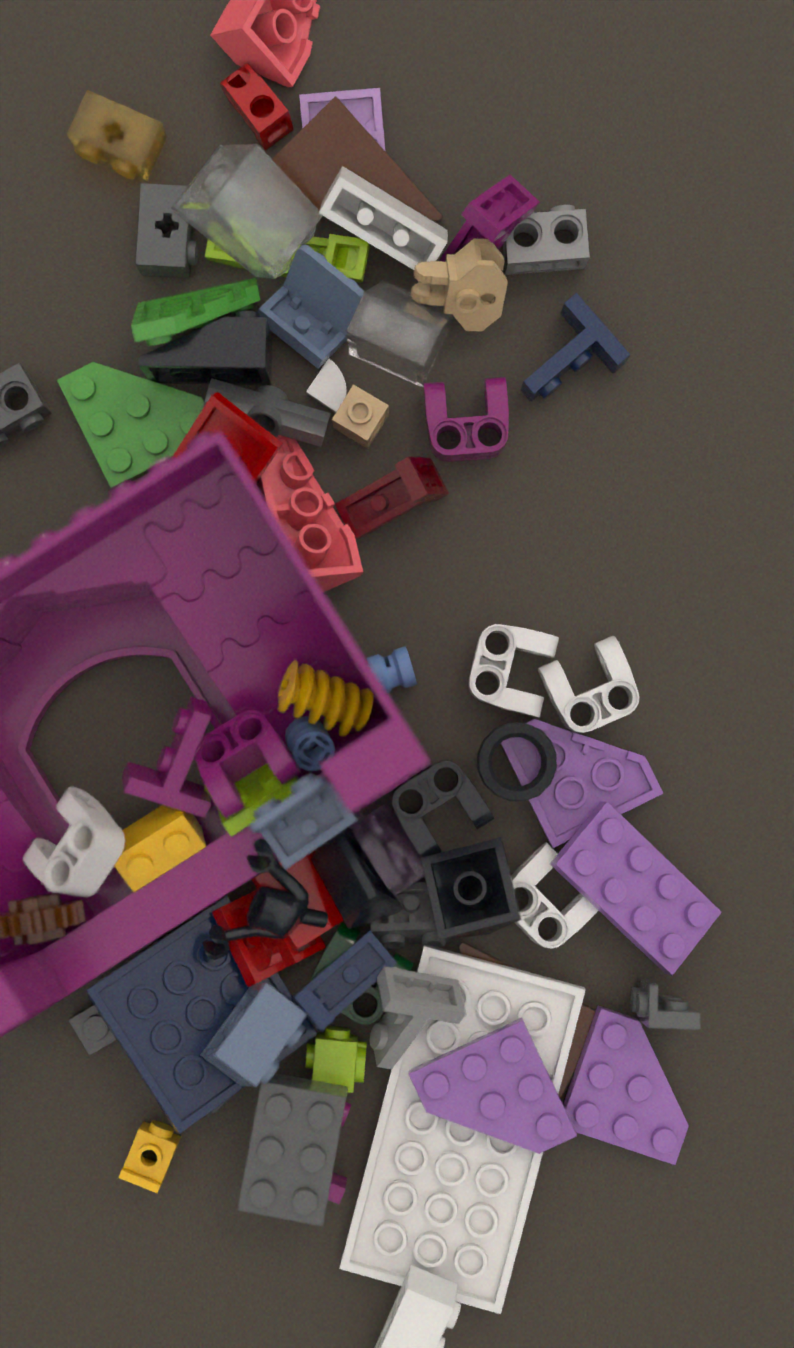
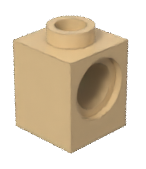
M353 384L332 419L333 427L335 430L369 449L389 416V405Z

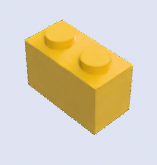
M161 805L122 830L125 837L124 849L114 867L132 891L135 892L205 848L206 844L202 827L193 814Z

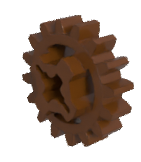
M60 893L41 894L8 901L9 911L0 913V938L14 937V943L18 945L41 943L65 937L66 927L86 921L83 901L70 900L62 902Z

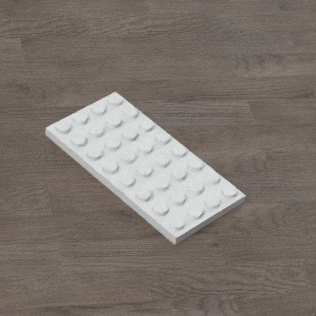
M424 945L417 972L459 980L466 1015L459 1024L429 1019L392 1068L339 1269L402 1286L407 1272L412 1265L457 1283L456 1302L501 1314L543 1152L538 1154L427 1113L408 1073L409 1070L522 1018L559 1093L585 994V987L442 948Z

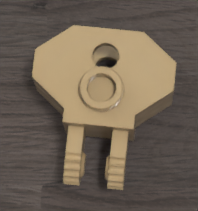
M474 238L456 254H446L445 262L421 261L414 268L415 279L420 282L412 286V300L423 305L443 306L444 314H453L466 331L482 332L502 315L508 284L507 278L502 272L504 257L494 243H491L488 239Z

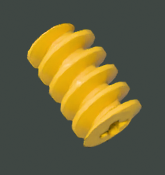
M296 660L291 662L287 668L278 692L279 712H285L292 703L294 704L293 716L299 719L306 709L310 710L309 724L314 725L321 716H325L324 729L327 731L331 730L338 721L340 722L339 735L343 737L349 733L352 727L356 731H360L364 727L373 705V692L370 689L359 690L357 684L353 682L344 685V681L338 676H333L329 679V675L323 670H318L314 673L313 668L308 664H302L298 667Z

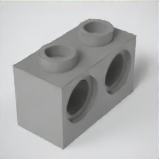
M559 205L551 208L549 212L534 213L533 211L531 215L517 224L503 244L505 275L585 269L590 258L586 209H575L573 205ZM558 230H568L574 235L575 241L570 244H563L556 239L554 233ZM519 233H528L534 238L535 243L529 247H522L515 242L514 236Z

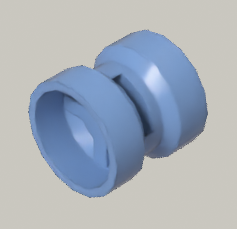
M406 646L394 649L392 654L386 657L379 654L367 657L370 668L387 694L391 692L392 688L397 686L408 688L417 685Z
M303 716L290 723L286 730L285 740L298 766L308 771H316L322 769L321 763L334 756L335 748L331 737L328 735L327 730L324 729L321 721L318 720L316 724L312 725L309 724V716Z

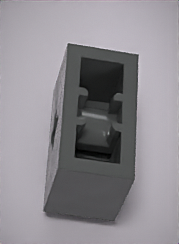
M141 183L136 266L142 276L190 278L191 265L197 266L198 241L192 240L193 225H200L201 203L200 200H195L190 186ZM169 225L175 226L176 230L171 231L170 238L164 237L163 233L169 231Z

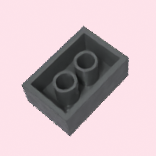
M274 1073L266 1084L261 1083L238 1211L323 1226L347 1096V1086Z

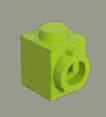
M330 1026L326 1027L325 1032H317L315 1043L307 1044L306 1068L313 1069L312 1080L347 1086V1092L353 1093L355 1082L364 1083L367 1042H359L358 1035H351L350 1029L345 1027Z

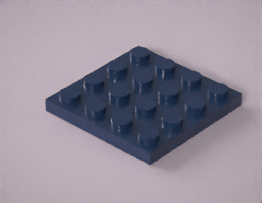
M227 896L85 990L178 1134L245 1087L237 1084L200 1056L249 988L230 950L223 958L210 959L207 957L202 944L204 941H213L210 938L209 929L218 924L212 911L230 903L231 901ZM278 973L254 984L267 983L294 1003L291 999V993ZM306 1017L301 1023L305 1029L300 1038L291 1048L285 1045L275 1060L280 1062L317 1035Z

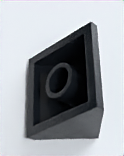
M343 830L324 843L311 858L348 929L397 914L403 910L400 901L367 842L349 830Z
M501 837L421 858L439 940L488 935L522 920Z

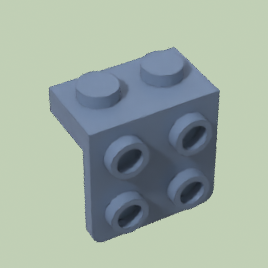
M302 245L295 253L284 285L258 309L257 313L260 314V317L267 318L269 328L274 334L319 369L347 341L365 302L366 294L354 280L346 277L336 269L322 254L315 252L308 245Z
M310 773L290 787L293 792L292 796L283 802L280 799L276 800L274 798L253 812L257 820L252 822L249 827L253 833H261L285 869H288L358 821L354 813L349 812L329 778L324 775L317 778L316 775L313 776Z

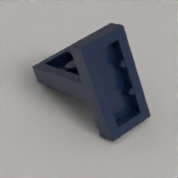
M577 293L564 303L560 314L578 335L523 381L521 391L531 402L539 395L544 399L550 396L561 386L563 382L559 378L570 368L576 373L593 358V355L590 353L591 350L612 374L621 368L631 355Z
M369 931L311 982L293 995L291 999L301 1010L307 1013L306 1017L317 1030L322 1031L335 1020L339 1013L377 981V976L384 966L392 968L397 962L374 934Z

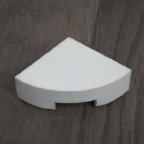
M328 358L307 389L306 394L336 414L347 395V389L341 370Z

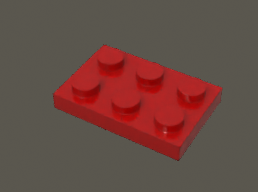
M217 392L211 395L172 458L174 460L188 451L187 445L197 436L206 432H211L213 435L221 431L256 485L284 443Z

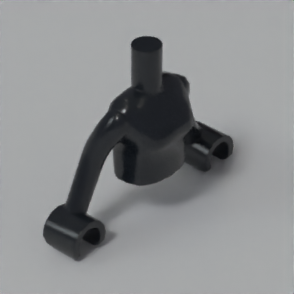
M258 839L254 842L253 846L259 855H248L246 857L249 866L255 873L269 872L287 890L260 887L249 906L247 926L224 930L219 925L212 926L209 929V934L213 941H204L202 943L204 951L210 959H220L226 956L230 950V941L250 937L284 939L291 935L299 924L324 928L327 924V912L307 908L309 904L308 892L294 876L274 859L271 847L264 839Z

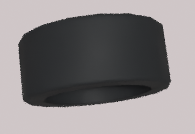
M507 723L493 729L483 739L477 753V770L483 784L494 795L508 801H527L540 796L551 785L557 771V754L551 740L539 728L527 723ZM511 737H522L531 741L537 747L541 756V768L538 775L530 783L523 786H509L503 783L495 775L492 768V756L496 747L502 741Z

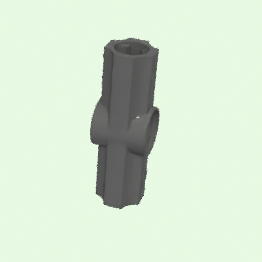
M211 378L204 406L211 395L219 392L275 437L282 435L319 447L322 446L331 413L291 402L287 395L275 386H261L253 391Z

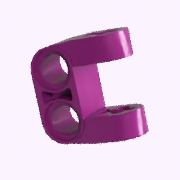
M505 377L484 379L485 416L447 418L444 382L423 383L429 444L431 452L437 459L445 462L482 460L497 457L502 453L509 433V407ZM486 428L493 429L499 434L500 442L495 446H485L479 441L478 433ZM446 431L453 432L458 436L460 443L456 448L447 450L438 444V436Z
M256 710L245 711L204 735L194 756L201 777L213 801L226 819L246 807L235 785L240 779L267 763L282 785L301 774L294 757L266 717Z

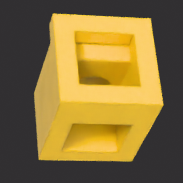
M153 1120L149 1124L143 1121L118 1178L158 1193L182 1136L174 1134V1128L166 1123ZM145 1150L154 1151L157 1155V1161L143 1157V1152Z

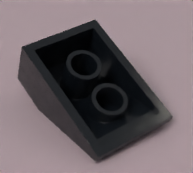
M238 311L235 313V317L220 318L140 356L139 367L148 380L160 384H210L211 378L233 385H272L273 337L266 317H260L259 313L253 311Z

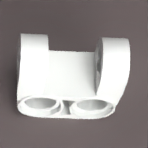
M502 624L488 626L481 633L477 642L468 678L470 694L475 699L489 705L540 718L544 697L507 688L506 685L515 650L554 658L559 637ZM500 633L504 635L508 642V648L504 654L494 655L487 650L485 640L489 634ZM490 672L497 678L498 688L493 694L484 695L477 690L475 682L480 673Z
M610 636L594 643L595 651L608 682L577 696L574 695L558 660L538 668L552 705L564 726L572 732L584 733L592 731L629 715L639 704V692L631 668L615 636ZM615 686L623 688L628 694V703L621 710L613 708L608 700L609 692ZM578 702L587 705L591 712V718L584 726L576 725L570 717L571 708Z
M68 787L56 806L59 813L71 826L57 846L42 838L34 839L24 854L23 861L51 892L89 897L99 889L121 856L125 837L122 829L118 827L110 814L93 796L79 788Z
M547 842L535 850L511 877L514 889L517 887L524 888L529 897L526 907L519 910L522 920L515 922V924L537 945L546 948H556L564 944L579 931L599 910L579 893L560 912L535 887L553 868L550 863L558 854ZM546 917H552L557 923V933L551 939L543 940L538 932L539 923Z

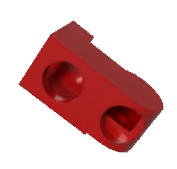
M247 63L220 82L226 97L254 132L256 139L265 151L294 130L288 109L262 77L258 76Z

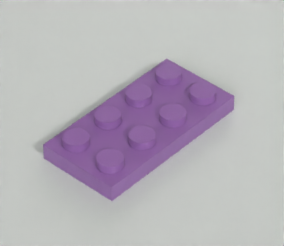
M600 802L550 863L616 928L668 975H673L722 913L608 802Z

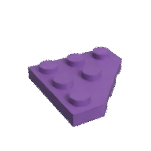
M537 719L527 722V724L539 728L551 740L557 754V771L551 785L540 796L528 800L552 848L569 841L600 802H608L620 814H623L663 794L645 756ZM511 737L502 741L500 744L520 785L523 786L530 783L538 775L541 768V756L537 747L531 741L522 737Z
M598 1005L563 1103L577 1133L675 1165L689 1125L640 1021L634 1017Z
M522 1018L409 1070L408 1074L426 1112L538 1154L577 1136L576 1130Z

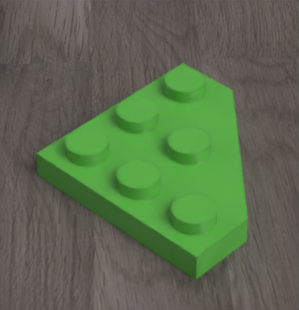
M257 278L139 302L131 324L135 342L146 340L148 346L163 344L172 340V334L189 328L204 327L214 322L213 319L230 312L245 311L253 308V303L260 301Z
M91 362L57 379L112 490L125 482L134 481L149 473L148 469L159 460L169 456L172 457L204 406V400L200 396L95 362Z

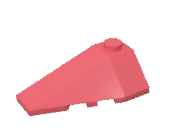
M230 0L210 36L236 65L243 66L247 63L257 74L285 87H293L311 53L313 42L308 38L312 20L318 19L320 5L316 3V0Z
M278 435L276 438L284 444L256 483V487L322 592H325L363 574L355 535L349 525H344L333 508L335 502L330 494H325L313 475L314 468L297 440Z

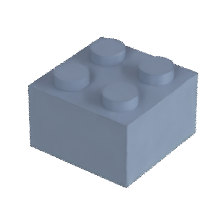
M267 983L250 986L200 1056L240 1086L257 1087L259 1082L266 1084L280 1065L275 1059L285 1045L291 1048L302 1035L305 1027L301 1023L307 1013Z

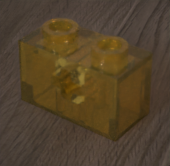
M89 90L86 91L67 133L77 155L93 163H97L99 159L112 165V169L115 172L129 179H134L135 175L146 180L149 179L167 139L162 122ZM120 135L123 136V140L118 139ZM110 138L114 139L112 144L109 142Z

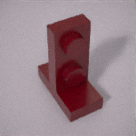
M407 457L394 464L396 470L335 503L344 524L349 525L356 540L425 502L437 501L449 494L431 458Z

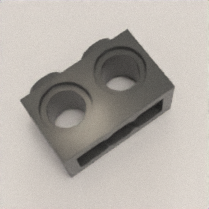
M20 363L0 373L1 449L9 443V437L21 430L24 433L35 430L45 422L44 417L52 413L29 372ZM20 393H27L29 398L27 405L21 410H12L13 398Z

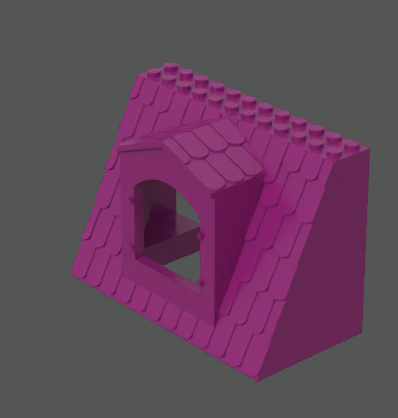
M221 431L213 435L211 432H206L197 436L187 445L189 450L174 460L171 456L159 460L148 469L150 475L135 484L133 481H128L119 485L110 492L109 497L111 499L96 509L94 506H88L79 510L70 518L72 524L57 533L54 530H50L41 534L31 542L32 549L21 556L10 555L0 560V913L9 911L8 901L56 893L48 890L24 863L23 856L36 838L48 840L57 846L71 825L57 810L56 805L60 798L30 749L40 721L56 697L78 677L105 663L139 656L172 659L195 698L207 702L211 714L210 722L215 729L245 711L256 710L266 717L286 746V730L290 723L297 718L293 716L294 704L292 703L285 712L281 713L278 711V692L283 676L291 662L296 660L298 667L302 664L311 665L314 673L318 670L326 671L329 679L333 676H338L342 678L344 685L353 682L357 684L359 690L370 689L373 692V705L364 727L360 731H356L352 727L349 733L343 737L339 735L340 722L337 721L333 728L327 731L334 744V756L321 763L322 769L316 771H308L299 767L301 774L298 775L299 780L310 773L313 776L316 775L317 778L322 775L328 777L350 813L356 814L430 767V761ZM306 709L301 717L309 716L310 710ZM321 716L319 718L323 725L325 716ZM210 799L211 805L206 817L194 815L202 827L206 847L135 892L132 891L113 866L99 889L93 895L81 897L60 893L62 902L70 900L83 901L86 920L85 922H80V924L66 927L65 937L41 943L15 945L14 937L0 938V1038L259 875L260 873L252 871L246 857L248 855H259L255 851L253 844L258 839L265 840L261 833H253L251 828L247 826L235 835L230 836L222 825L217 806ZM272 850V853H273V855H274V859H275L277 862H280L279 859L277 858V856L275 855V853H274L273 850Z

